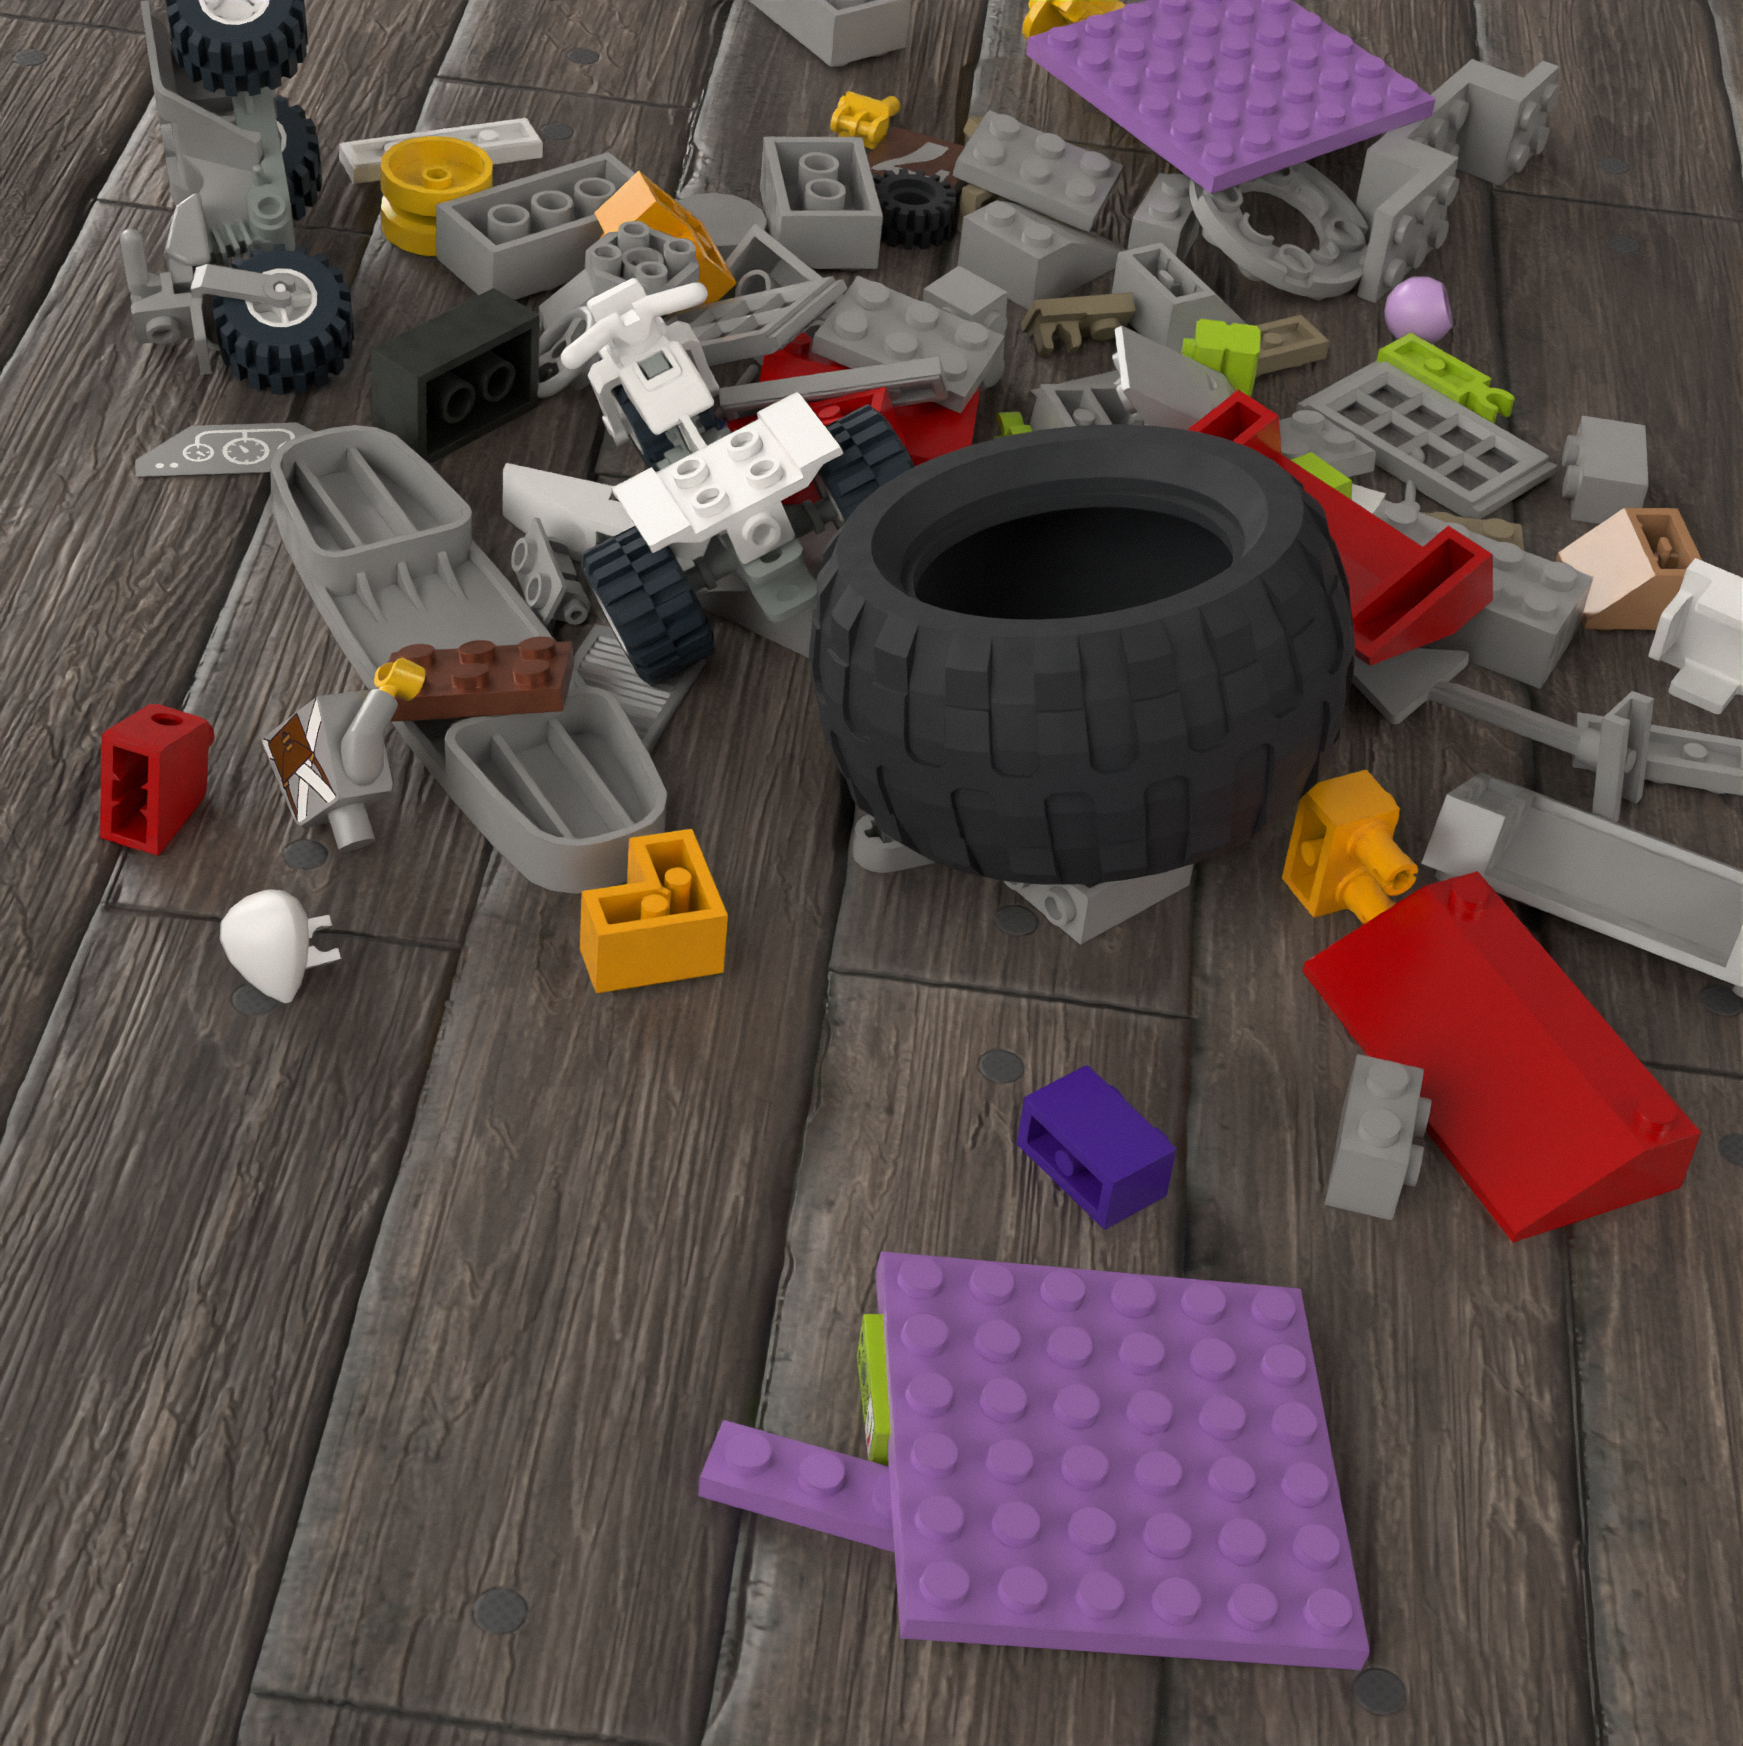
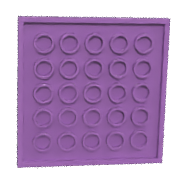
M1146 0L1140 3L1127 4L1124 8L1102 15H1092L1086 20L1063 27H1054L1048 32L1028 37L1027 56L1211 194L1430 117L1433 114L1436 100L1419 88L1413 80L1403 77L1387 66L1381 58L1371 55L1355 44L1349 36L1339 33L1323 22L1318 15L1307 11L1293 0Z
M881 1251L876 1267L878 1314H883L891 1431L887 1447L900 1638L1350 1670L1362 1669L1370 1650L1301 1289Z

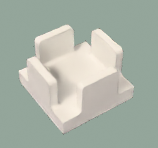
M1695 558L1686 569L1678 594L1660 617L1648 657L1657 661L1662 660L1681 669L1671 681L1668 690L1671 695L1715 714H1721L1735 695H1743V578Z

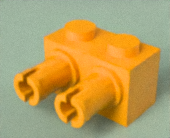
M1367 769L1318 782L1299 800L1282 879L1313 918L1350 909L1361 923L1365 924L1396 904L1388 895L1396 896L1402 894L1415 883L1416 877L1414 874L1418 873L1417 865L1393 841L1395 827L1399 820L1400 808L1393 796L1381 787Z

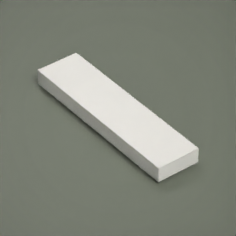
M526 118L339 144V159L353 184L381 180L380 166L382 155L397 143L424 136L453 137L471 142L486 151L493 161V165L537 159L543 156V142Z

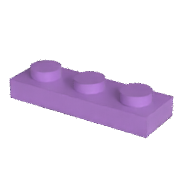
M723 1420L700 1476L699 1497L895 1553L888 1466Z

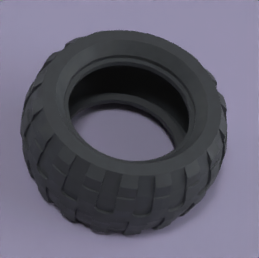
M1081 425L1004 436L941 455L900 474L879 487L860 503L826 545L822 555L823 568L817 575V608L813 609L809 647L814 692L825 739L839 770L847 779L852 799L857 806L874 817L877 827L886 835L935 863L967 874L986 878L1040 885L1113 882L1165 873L1226 852L1265 831L1288 813L1320 781L1330 767L1333 758V746L1340 737L1344 706H1347L1355 667L1354 623L1348 579L1336 542L1329 533L1326 514L1321 504L1304 490L1303 484L1272 459L1250 447L1222 437L1196 431L1149 425Z

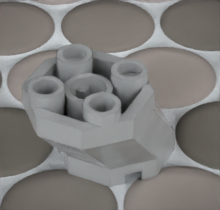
M640 221L623 222L619 225L618 231L608 232L589 247L585 255V269L539 306V326L541 331L546 330L565 312L575 307L587 306V302L590 299L631 278H636L647 296L686 284L699 283V264L695 258L696 247L694 243L685 238H676L655 229H650L647 224Z

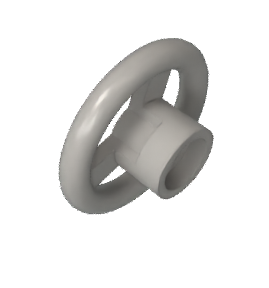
M587 306L575 307L565 312L539 338L538 399L551 397L565 389L568 385L576 390H580L590 383L588 373L592 365L599 362V357L601 356L598 352L577 369H568L561 362L563 350L581 336L585 327L586 332L595 325ZM550 368L557 373L549 380L539 382V375Z

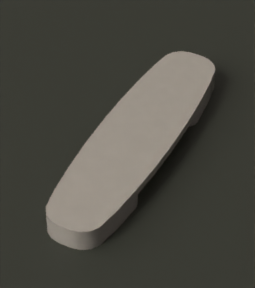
M359 425L333 427L289 440L274 452L270 464L272 512L284 545L335 640L367 689L379 688L374 683L377 669L383 664L388 663L391 652H398L401 648L408 645L429 644L434 647V650L459 648L462 644L475 640H488L493 642L495 646L519 645L520 642L531 637L546 636L553 638L508 579L472 540V511L470 506L421 456L397 435L377 427ZM575 667L573 668L564 711L392 722L432 776L486 839L530 882L548 890L578 894L585 890L611 887L627 882L629 838L665 833L667 791L649 752L617 698L601 688L588 687Z

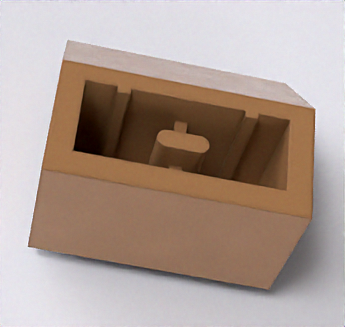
M1623 508L1559 551L1556 562L1566 563L1577 571L1593 576L1581 618L1584 629L1612 631L1614 629L1656 631L1663 611L1681 588L1686 569L1695 558L1701 561L1702 559L1678 508Z

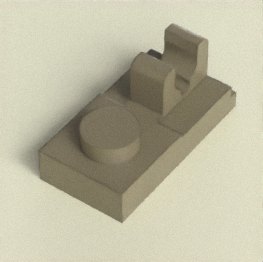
M1132 292L1040 299L1032 302L1021 322L1023 332H1028L1029 339H1035L1037 352L1040 357L1046 358L1051 354L1054 349L1052 337H1058L1065 343L1067 355L1070 356L1075 355L1082 343L1081 337L1091 336L1096 341L1115 338V329L1120 326L1126 327L1136 309Z

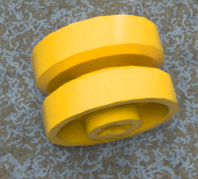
M442 136L411 138L391 146L382 155L380 166L381 191L384 194L381 204V230L387 240L404 251L422 256H436V204L493 187V161L486 151L471 142Z

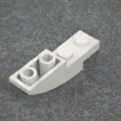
M506 463L503 468V516L524 533H527L534 517L540 518L547 537H555L565 542L571 559L581 562V553L635 526L621 503L615 501V495L611 489L614 486ZM711 537L701 543L673 542L669 545L683 571L695 566L693 563L695 558L699 556L703 558Z

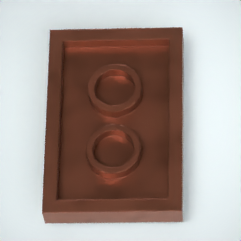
M538 636L525 639L519 645L495 646L493 642L488 640H475L464 643L459 648L434 650V647L429 644H413L401 648L398 652H391L388 663H394L399 658H405L423 667L426 674L422 688L412 700L405 701L395 696L398 708L390 722L564 711L574 668L572 641L556 642L551 637Z

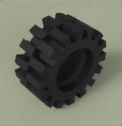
M899 169L898 175L889 170L884 172V177L880 175L873 177L883 215L880 242L888 239L887 246L895 248L898 243L904 244V250H913V245H919L920 249L924 250L929 249L930 243L937 247L943 244V239L948 240L951 237L956 191L951 189V184L947 180L940 182V176L936 174L925 177V171L916 170V174H909L908 169Z

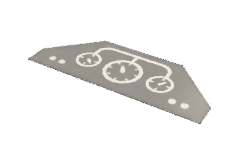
M297 422L190 426L135 460L136 477L270 472V464L277 449L289 440L315 431Z

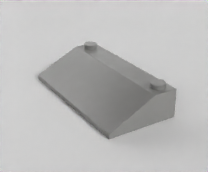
M1480 772L1446 794L1421 863L1437 869L1435 877L1438 880L1443 881L1478 871L1496 893L1734 984L1732 992L1743 998V870Z

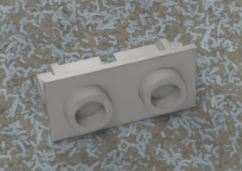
M534 517L525 537L520 538L516 542L511 558L512 568L524 593L525 601L546 629L551 619L565 621L572 625L580 624L587 619L591 603L588 596L584 593L581 583L575 581L577 573L570 559L568 547L562 540L555 537H547L540 518Z

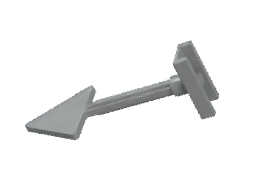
M1416 648L1371 666L1355 656L1352 683L1391 724H1399L1425 701L1431 700L1445 705L1452 710L1576 755L1578 762L1597 768L1592 813L1617 823L1619 821L1621 798L1634 803L1642 799L1654 698L1631 691L1602 718L1601 731L1593 728H1588L1585 731L1460 684L1449 682L1468 665L1469 653L1466 651Z

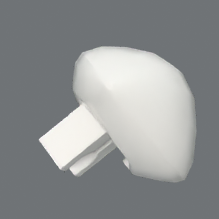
M264 890L243 898L230 908L221 921L220 941L230 963L248 982L262 993L283 1003L292 1002L301 985L305 969L341 959L338 948L322 952L315 946L309 947V939L312 938L314 931L332 926L329 914L308 919L307 913L299 900L282 890Z

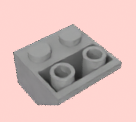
M1161 242L1118 252L1112 294L1132 292L1136 312L1129 321V324L1140 335L1181 354L1183 338L1194 339L1196 323L1200 319L1224 321L1227 325L1232 323L1246 324Z

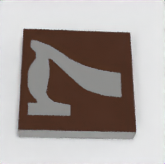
M896 126L892 127L867 156L872 177L876 175L884 177V172L892 170L896 175L899 174V169H908L909 174H916V170L925 171V177L936 174L940 176V182L947 180L951 184V189H955L956 196L967 183L952 176L956 161L965 146Z

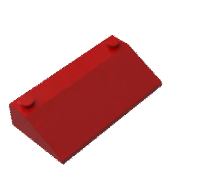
M1235 391L1188 429L1225 438L1250 447L1272 459L1301 482L1304 490L1321 504L1326 514L1329 533L1336 542L1348 579L1354 623L1355 656L1368 665L1377 664L1453 635L1493 601L1492 553L1449 525L1424 546L1413 541L1282 455L1279 415L1242 391Z
M1478 871L1421 887L1304 962L1303 974L1367 1056L1424 1069L1420 1097L1432 1099L1425 1131L1512 1243L1681 1188L1701 1135L1700 1130Z

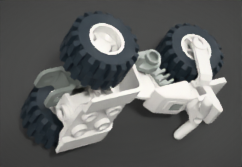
M631 278L587 302V308L595 325L563 350L561 362L568 369H577L597 352L601 356L599 357V362L592 365L588 378L604 414L602 420L607 431L612 435L616 446L618 447L631 439L648 468L611 488L613 494L620 501L635 526L581 553V567L606 620L637 675L647 684L653 686L715 653V637L695 594L696 591L704 587L711 591L717 588L715 581L737 571L755 601L771 622L787 620L817 603V582L805 566V553L797 539L811 531H814L816 535L824 532V524L830 521L833 522L838 531L860 503L879 487L905 471L914 468L915 465L890 423L881 413L868 404L824 426L798 392H795L757 412L758 420L733 433H731L728 427L721 429L712 408L714 405L713 397L719 394V386L708 367L699 340L688 323L676 321L666 326L660 317L701 305L707 299L706 287L696 282L647 296L636 278ZM811 481H813L821 499L815 503L808 499L801 503V507L786 506L781 503V500L808 487ZM711 537L703 558L702 556L693 560L695 566L683 571L669 545L673 542L701 543Z

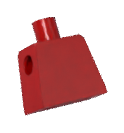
M149 704L102 733L100 838L156 856L164 850L202 802L207 791L208 751L215 739L214 730L207 720L203 717L160 704Z

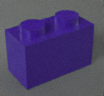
M1088 1065L1024 1097L1016 1144L1104 1230L1167 1196L1177 1149L1159 1128L1153 1127L1125 1101L1117 1088L1108 1085Z

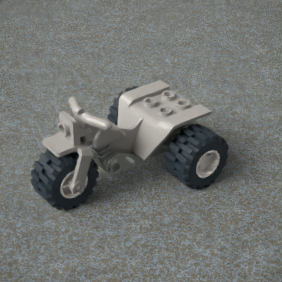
M166 0L171 42L168 39L166 25L150 13L149 1H140L171 194L176 208L163 255L166 272L160 273V275L148 273L143 239L137 230L126 229L120 236L126 278L131 292V312L137 342L140 344H168L177 339L195 338L201 375L212 374L208 348L220 350L225 365H231L232 374L240 381L248 377L250 387L261 391L264 386L271 387L272 394L284 395L285 388H295L296 394L306 393L307 385L313 383L320 388L328 383V373L338 375L344 369L343 359H350L353 351L352 340L355 339L351 294L348 283H344L343 273L337 266L329 267L328 258L322 254L317 253L311 257L309 256L308 248L297 245L295 247L293 219L299 221L306 215L305 207L313 208L318 200L317 191H321L322 188L318 135H316V127L311 118L306 119L305 110L298 104L289 107L288 98L281 95L275 97L274 89L282 86V77L291 79L298 72L297 63H304L307 55L308 33L304 0ZM245 253L248 259L241 258V254ZM233 257L234 261L231 263V268H229L228 258Z

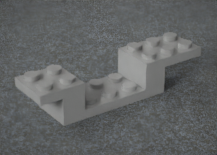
M1471 59L1431 94L1436 99L1432 116L1388 131L1367 149L1355 205L1369 228L1364 235L1368 248L1357 294L1358 297L1376 303L1389 289H1394L1400 284L1404 275L1412 268L1417 269L1425 256L1433 248L1439 249L1449 230V221L1445 220L1447 207L1454 200L1459 187V179L1455 177L1456 169L1501 186L1513 173L1521 172L1529 158L1534 154L1539 155L1542 152L1549 136V128L1545 127L1547 115L1554 108L1560 93V87L1555 85L1559 66L1541 61L1522 78Z

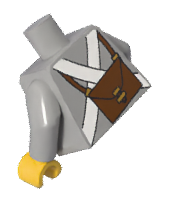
M399 658L394 663H385L375 672L374 683L379 689L317 696L261 738L263 748L279 783L280 791L285 797L295 823L303 828L330 823L339 852L357 850L376 841L366 809L390 794L393 787L384 744V731L398 708L395 696L405 701H410L419 693L426 674L423 667L405 658Z

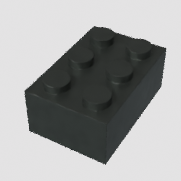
M492 288L372 348L373 427L397 435L430 465L538 407L540 315Z

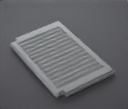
M598 624L594 625L574 655V667L587 686L601 688L617 698L649 755L706 664L705 659H702L650 686L637 675L612 629Z

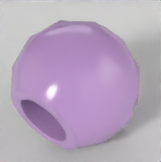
M1412 276L1398 284L1387 297L1384 310L1385 322L1388 330L1397 340L1411 332L1433 344L1442 339L1453 326L1446 288L1442 282L1431 277Z

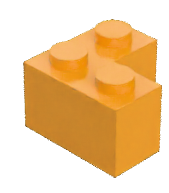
M640 171L595 212L604 230L600 238L608 232L618 231L619 225L623 222L640 221L647 224L650 229H655L676 238L691 240L696 247L695 258L699 264V283L706 287L708 293L707 299L701 305L719 301L737 284L703 222Z
M692 829L629 838L627 884L582 891L580 951L596 993L724 973L728 914Z

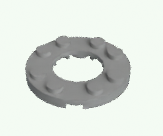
M1303 161L1213 194L1209 193L1192 179L1190 180V200L1195 215L1203 227L1202 234L1204 238L1213 246L1219 247L1230 259L1238 264V269L1248 279L1253 281L1263 280L1279 289L1307 296L1314 300H1323L1324 298L1345 294L1360 281L1363 275L1362 271L1368 248L1364 235L1369 228L1361 213L1348 196L1329 178ZM1251 191L1269 193L1283 199L1289 205L1301 211L1317 232L1320 239L1319 250L1313 249L1308 254L1303 249L1292 244H1284L1280 248L1273 245L1272 242L1275 238L1272 235L1265 236L1257 233L1248 223L1250 215L1247 212L1244 215L1240 210V205L1243 202L1242 193Z

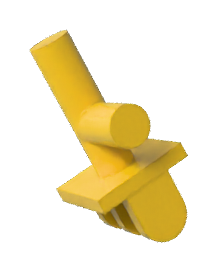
M848 91L846 96L843 95L839 100L838 108L834 111L831 118L830 129L833 132L839 133L838 137H862L864 147L874 149L887 134L890 118L900 111V101L894 96H889L880 101Z

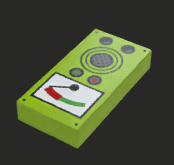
M863 1314L857 1360L868 1461L889 1467L887 1443L891 1431L883 1314Z

